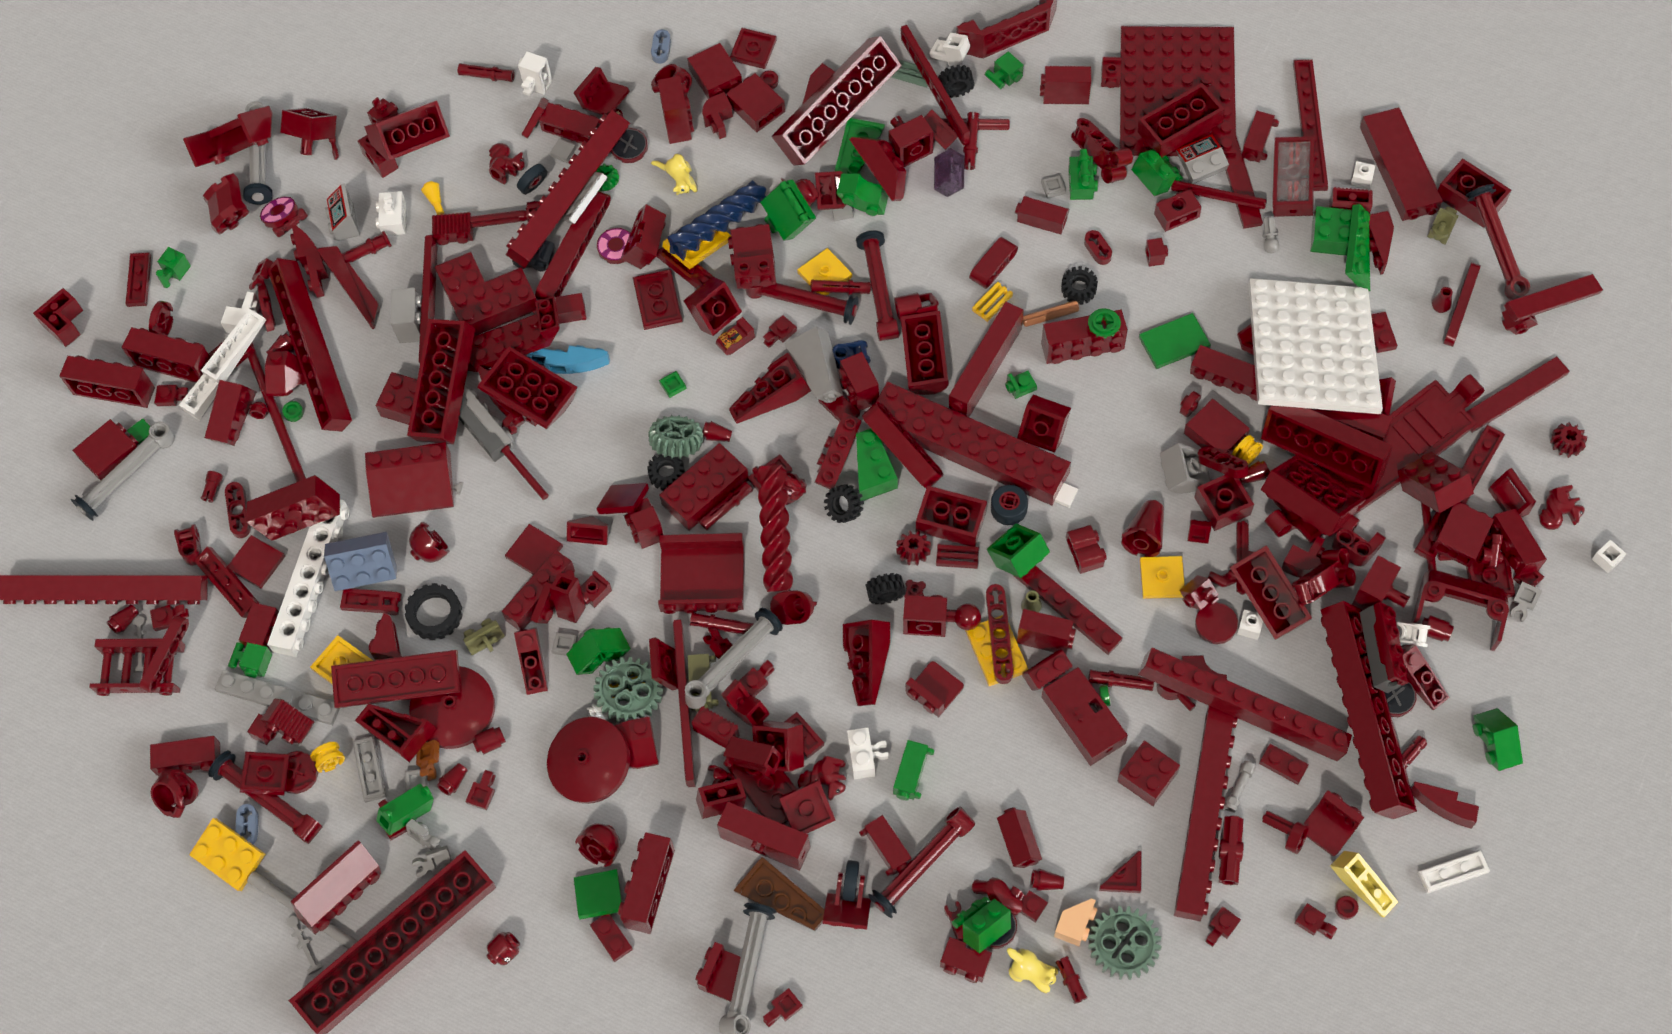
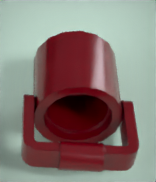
M916 292L894 297L896 314L900 323L901 316L938 311L939 302L932 293L919 295ZM929 300L931 305L922 307L921 302Z

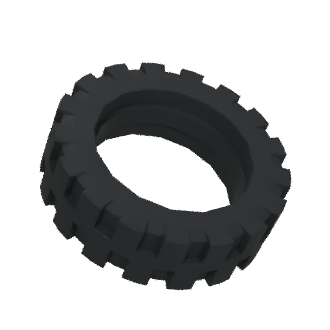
M432 583V585L428 586L426 584L421 589L417 588L413 591L414 594L408 597V604H405V618L412 631L419 635L420 638H429V640L443 639L447 634L451 635L454 632L453 630L460 625L459 620H462L461 603L455 592L451 588L448 589L446 585L441 584L440 586L437 583ZM431 598L445 599L450 604V613L446 620L435 626H426L418 621L417 611L422 603Z

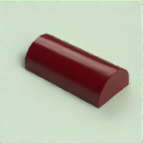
M940 311L901 316L909 390L919 395H932L942 392L948 387L949 380Z

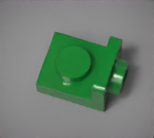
M1029 371L1014 377L1012 373L1007 374L1005 386L1008 393H1012L1015 399L1037 390V385Z

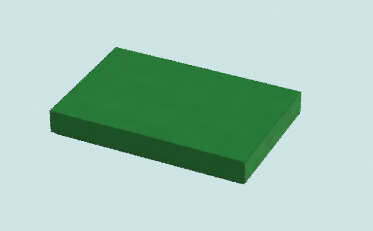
M1193 313L1139 334V339L1156 369L1196 354L1200 345L1208 348L1211 347L1209 340Z

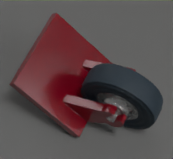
M848 860L846 872L838 873L836 894L827 893L822 924L867 930L871 900L870 898H863L865 876L858 875V861ZM841 886H844V888H843V897L840 896V895H841ZM856 888H859L858 899L855 898Z

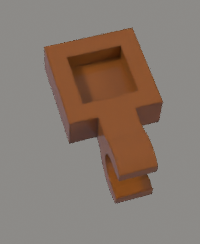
M436 740L426 742L416 755V765L421 767L420 776L427 775V781L434 780L437 777L433 764L439 762L440 743Z

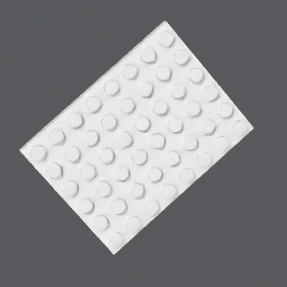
M1250 278L1248 286L1257 404L1381 414L1383 407L1368 289L1352 286Z

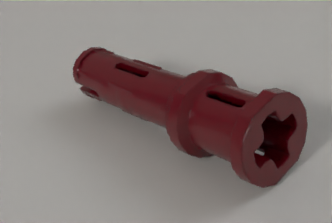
M382 231L380 235L372 239L367 238L365 240L366 243L342 253L345 262L351 263L370 253L375 255L377 251L387 246L389 248L392 247L385 231Z

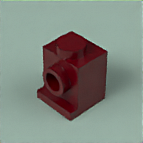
M1102 57L1101 87H1120L1122 58Z
M595 570L580 586L585 604H591L594 608L612 591L610 583Z

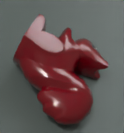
M497 143L490 148L489 173L493 179L505 185L507 183L505 177L507 174L516 177V170H524L525 163L522 158V152L510 158L511 150L508 145Z
M1572 485L1558 487L1549 491L1545 503L1546 509H1542L1539 515L1540 524L1544 528L1549 530L1558 529L1562 525L1563 514L1569 515L1573 525L1579 523L1585 508L1582 505H1575L1580 500V497H1570L1569 492L1573 489Z
M824 756L823 759L815 763L811 771L806 770L804 773H801L797 782L798 787L800 788L818 779L821 785L829 786L828 798L832 800L834 796L840 795L846 790L845 784L839 782L840 780H846L844 775L839 774V769L846 765L845 761Z

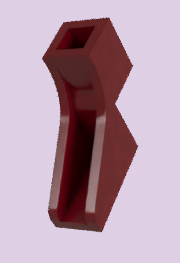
M384 613L381 620H378L376 624V635L369 643V652L376 660L402 657L395 623L390 615Z

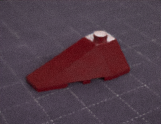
M789 353L771 363L767 368L769 371L762 378L758 377L754 381L756 385L750 391L744 392L729 408L737 424L796 402L811 392L810 387Z
M871 619L843 624L844 652H848L849 662L847 665L848 669L852 670L854 677L852 686L857 706L876 704L890 646V622Z
M650 717L628 720L615 725L624 734L628 742L630 768L640 769L659 765Z

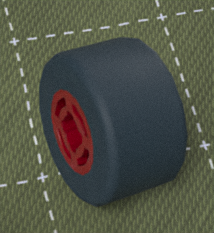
M1004 485L994 491L991 497V513L997 522L1003 525L1018 524L1027 514L1028 498L1021 488L1015 485Z

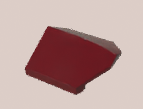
M841 171L815 173L816 189L819 193L817 197L818 210L844 209L846 206L837 195L840 177L843 174Z

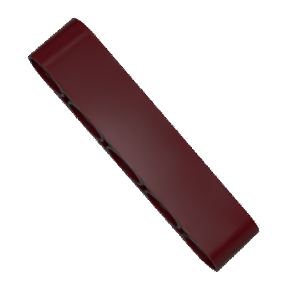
M876 401L862 415L868 426L924 488H927V485L933 486L943 477L944 474L940 467L881 402Z

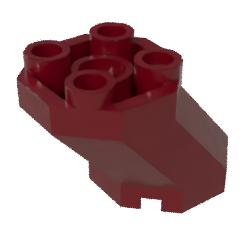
M234 173L223 176L220 179L221 183L212 184L203 194V199L209 207L211 227L219 235L228 228L230 230L235 229L239 225L238 221L250 213L247 206L242 202L239 179Z

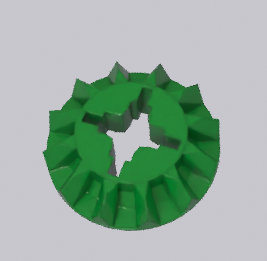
M604 163L596 171L608 177L607 181L603 183L598 191L611 190L618 184L619 174L612 165L608 166Z
M1102 308L1095 310L1089 316L1088 326L1090 332H1093L1096 337L1101 336L1106 339L1109 336L1113 337L1115 333L1119 332L1121 321L1118 314L1113 310ZM1103 318L1107 324L1106 329H1104L1101 325Z

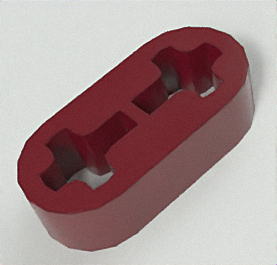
M1096 230L1088 231L1084 239L1085 247L1098 264H1108L1112 259V249L1100 232ZM1090 238H1092L1093 240L1097 239L1096 244L1094 241H1090ZM1100 251L1102 252V254H1107V256H1100Z

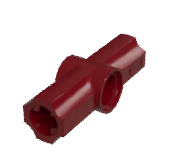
M1239 816L1224 817L1223 834L1219 846L1220 871L1218 878L1219 883L1232 886L1239 883L1240 862H1242L1244 842H1242L1244 819Z

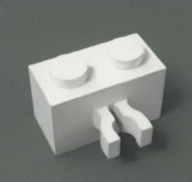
M526 52L518 63L523 81L521 85L524 88L523 94L530 96L534 91L545 95L552 82L548 60L545 57Z
M402 191L379 193V201H376L377 213L379 212V217H376L377 229H380L381 232L385 231L387 236L406 234V201Z
M869 728L848 730L847 737L854 780L875 777L873 759H888V752H879L880 748H886V741H880L875 745H871Z

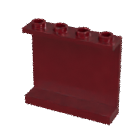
M743 533L660 535L661 582L660 600H658L660 612L674 614L684 611L685 613L692 614V612L696 613L697 611L716 613L717 611L726 610L727 612L734 613L744 610Z

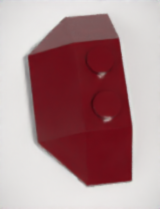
M851 137L849 140L892 201H901L905 191L906 170L903 167L902 160L893 153L890 143L880 139Z

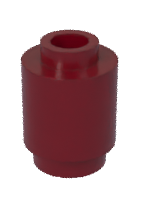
M1432 615L1429 618L1424 617L1422 621L1423 625L1431 626L1427 637L1441 642L1443 640L1449 641L1454 629L1450 622Z
M500 727L487 729L475 735L476 740L472 741L477 753L482 751L483 755L502 747L501 744L506 742Z

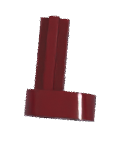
M1267 810L1265 815H1263L1262 822L1288 834L1289 837L1285 849L1298 854L1308 835L1309 826L1300 822L1293 823Z

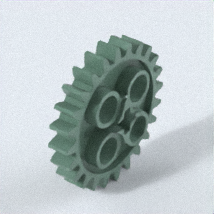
M623 657L620 658V663L612 660V667L605 664V671L599 670L600 677L595 678L596 685H594V691L596 693H594V699L598 700L597 707L603 706L601 708L602 714L609 712V719L615 715L616 722H619L621 718H624V722L630 718L632 720L636 719V717L644 718L645 713L652 716L651 709L657 710V703H661L662 697L660 695H663L662 684L652 679L651 668L648 669V662L646 661L642 665L640 664V658L636 662L632 661V657H629L628 662H625ZM636 675L638 678L630 679L628 676ZM615 683L619 686L616 688H611L609 685ZM645 692L648 695L641 697L638 693ZM626 701L628 704L623 706L619 702Z
M1118 906L1116 913L1112 908L1109 909V916L1102 912V921L1097 918L1095 919L1094 923L1097 927L1091 926L1090 931L1094 934L1088 936V940L1094 943L1089 944L1088 949L1095 950L1091 953L1090 957H1098L1095 965L1103 964V973L1109 969L1111 970L1110 977L1118 973L1119 980H1121L1123 975L1126 974L1127 978L1131 980L1132 973H1135L1140 978V970L1147 974L1149 971L1147 965L1155 966V962L1152 959H1158L1160 956L1155 951H1160L1162 948L1161 945L1156 944L1161 941V936H1155L1159 928H1151L1154 920L1147 922V913L1139 916L1138 908L1134 913H1131L1130 906L1127 907L1126 912H1123L1121 906ZM1124 923L1127 925L1128 930L1120 931L1116 925ZM1136 927L1137 931L1130 937L1128 945L1125 944L1118 956L1112 958V955L1120 947L1121 941H1125L1131 930ZM1143 937L1146 940V944L1143 946L1138 945L1135 942V938ZM1110 940L1114 943L1115 947L1107 949L1103 942ZM1129 954L1133 961L1126 963L1122 960L1121 956Z

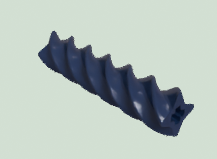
M752 180L747 186L738 189L733 195L723 199L718 205L711 207L705 214L696 217L690 224L681 227L676 233L667 237L670 243V253L678 255L684 261L687 250L698 251L701 241H713L716 231L726 232L730 222H741L744 212L754 213L757 203H760L766 197V188L757 185Z

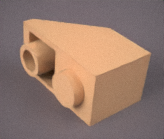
M1091 898L1064 910L1054 937L1076 946H1080L1082 940L1086 942L1090 929L1087 928L1088 921H1094L1098 909L1094 907L1096 900Z

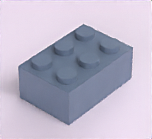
M387 532L325 544L324 558L334 591L397 578V565Z

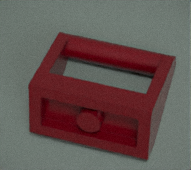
M1512 468L1502 474L1488 489L1503 512L1516 509L1521 518L1528 515L1536 503V500Z

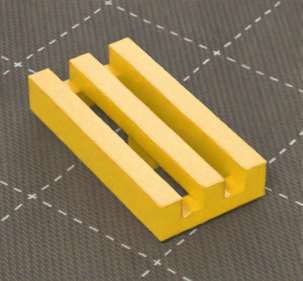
M997 282L972 307V311L988 322L1004 303L1013 296V292L1007 291L1005 286L1002 287L1001 283ZM1004 294L1005 296L985 315L984 313ZM988 301V303L981 310H979Z

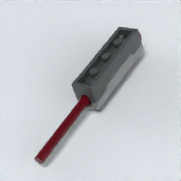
M465 385L459 420L494 462L505 455L542 500L547 499L549 496L511 451L514 449L512 444L514 439L508 430L503 431L499 419L496 416L492 417L489 414L491 411L484 402L480 403L478 401L479 396L474 389L469 390Z

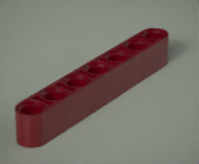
M598 191L576 223L571 224L535 292L537 299L542 300L552 296H561L610 205V195Z

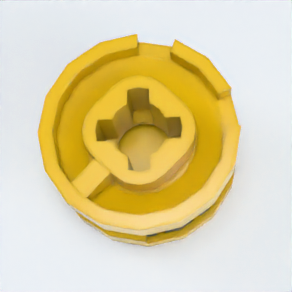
M1248 435L1237 445L1232 455L1247 461L1249 465L1259 455L1263 445L1260 442H1255L1254 437Z
M337 742L325 743L312 751L310 757L312 761L316 762L315 767L319 773H322V770L325 773L336 769L335 766L338 763L341 765L345 761L343 753L339 751L340 747Z

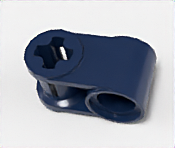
M859 340L835 345L832 350L836 367L840 369L841 360L863 352L869 364L871 360L867 355V342Z

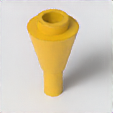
M433 181L425 183L421 189L422 193L434 206L436 213L444 215L439 183Z

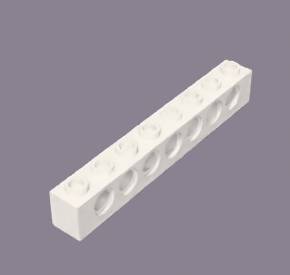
M340 499V515L331 518L334 519L332 522L327 523L328 520L309 527L267 644L274 653L297 657L298 651H301L303 648L304 634L310 628L311 614L317 608V597L322 593L324 587L323 580L325 575L329 573L324 558L325 544L337 542L338 538L342 537L344 521L349 517V508L344 500ZM323 537H327L326 540L320 541ZM317 555H321L319 559L313 560ZM314 573L313 577L307 578L308 575ZM304 592H308L306 596L300 597ZM297 611H301L299 615L294 616ZM290 630H294L291 635H287Z

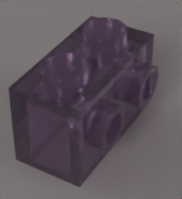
M952 148L934 157V190L946 197L964 189V155Z

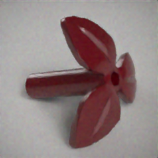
M710 765L707 769L708 771H713L715 778L711 785L735 779L732 774L719 766Z

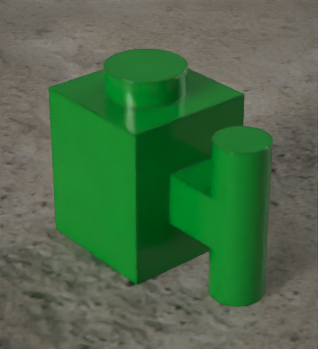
M1008 51L994 61V73L989 69L984 75L999 89H1002L1005 83L1010 86L1014 82L1017 83L1021 80L1024 65Z
M168 247L157 261L161 269L156 271V275L163 287L168 288L171 285L169 282L170 278L173 277L180 281L191 265L183 253Z
M236 642L228 667L236 669L239 661V666L246 676L252 678L257 676L264 677L273 655L268 647L247 642L245 650L242 652L244 644Z

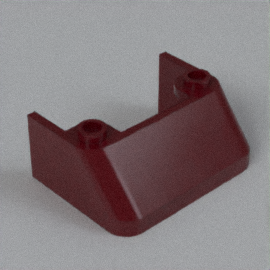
M270 106L240 113L237 115V119L210 131L183 138L195 168L212 162L218 165L226 161L225 157L256 144L259 147L269 143L268 139L271 138L272 110Z
M1437 570L1427 571L1422 578L1411 623L1417 624L1420 620L1424 601L1438 602L1443 596L1486 608L1487 615L1497 621L1490 648L1491 651H1495L1502 641L1509 612L1507 593L1501 588Z

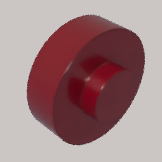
M1195 391L1189 396L1186 395L1180 404L1182 406L1180 414L1189 417L1197 409L1201 395Z

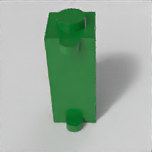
M907 740L893 786V794L897 798L905 801L921 798L922 794L917 792L927 755H934V749L928 748V745Z
M418 784L379 808L376 821L389 836L405 827L411 819L416 820L431 810L434 798L430 789L427 786L423 787L421 784Z

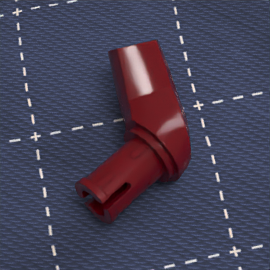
M994 877L988 881L974 880L972 884L974 893L987 894L990 901L996 899L1011 910L1013 915L1020 913L1023 901L1011 893L1004 881Z

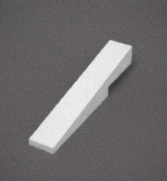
M251 309L247 311L202 368L203 375L179 404L184 412L200 421L216 396L219 381H226L265 323L266 319Z

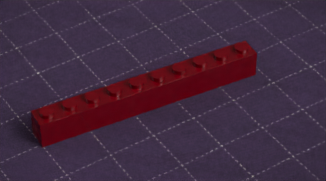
M611 110L608 115L604 113L598 122L601 125L598 129L594 127L588 135L590 140L588 142L583 141L578 149L581 152L578 156L576 154L572 156L568 162L570 164L569 168L566 169L564 167L560 172L558 183L554 181L548 189L549 195H543L538 202L540 206L538 210L533 209L527 217L529 222L527 224L523 223L517 231L519 234L517 238L512 237L506 245L509 249L505 255L523 268H526L629 127L630 122L615 111Z
M277 258L267 270L321 429L342 432L351 423V414L297 261Z
M1199 346L1191 363L1190 374L1197 379L1211 381L1216 386H1224L1231 389L1234 393L1245 394L1257 401L1255 365L1208 347ZM1311 409L1381 441H1384L1393 418L1382 413L1372 414Z
M0 575V600H3V604H16V600H23V604H37V600H44V604H57V600H64V604H77V600H85V604H98V600H105V604H118V600H126V604H139V600H146V604H159V600H167L168 605L180 604V600H187V605H200V600H207L208 577L207 575Z
M1153 647L1144 656L1138 675L1334 761H1339L1347 754L1352 734Z
M1208 706L1174 911V916L1195 921H1201L1203 915L1207 916L1209 902H1205L1206 893L1210 894L1212 888L1209 873L1214 872L1216 860L1212 859L1213 851L1217 852L1219 839L1215 838L1216 830L1220 831L1222 818L1218 817L1219 809H1224L1225 797L1222 796V790L1227 789L1229 776H1225L1226 768L1230 769L1232 759L1228 752L1229 748L1233 749L1235 736L1231 735L1232 728H1236L1238 718L1211 706Z

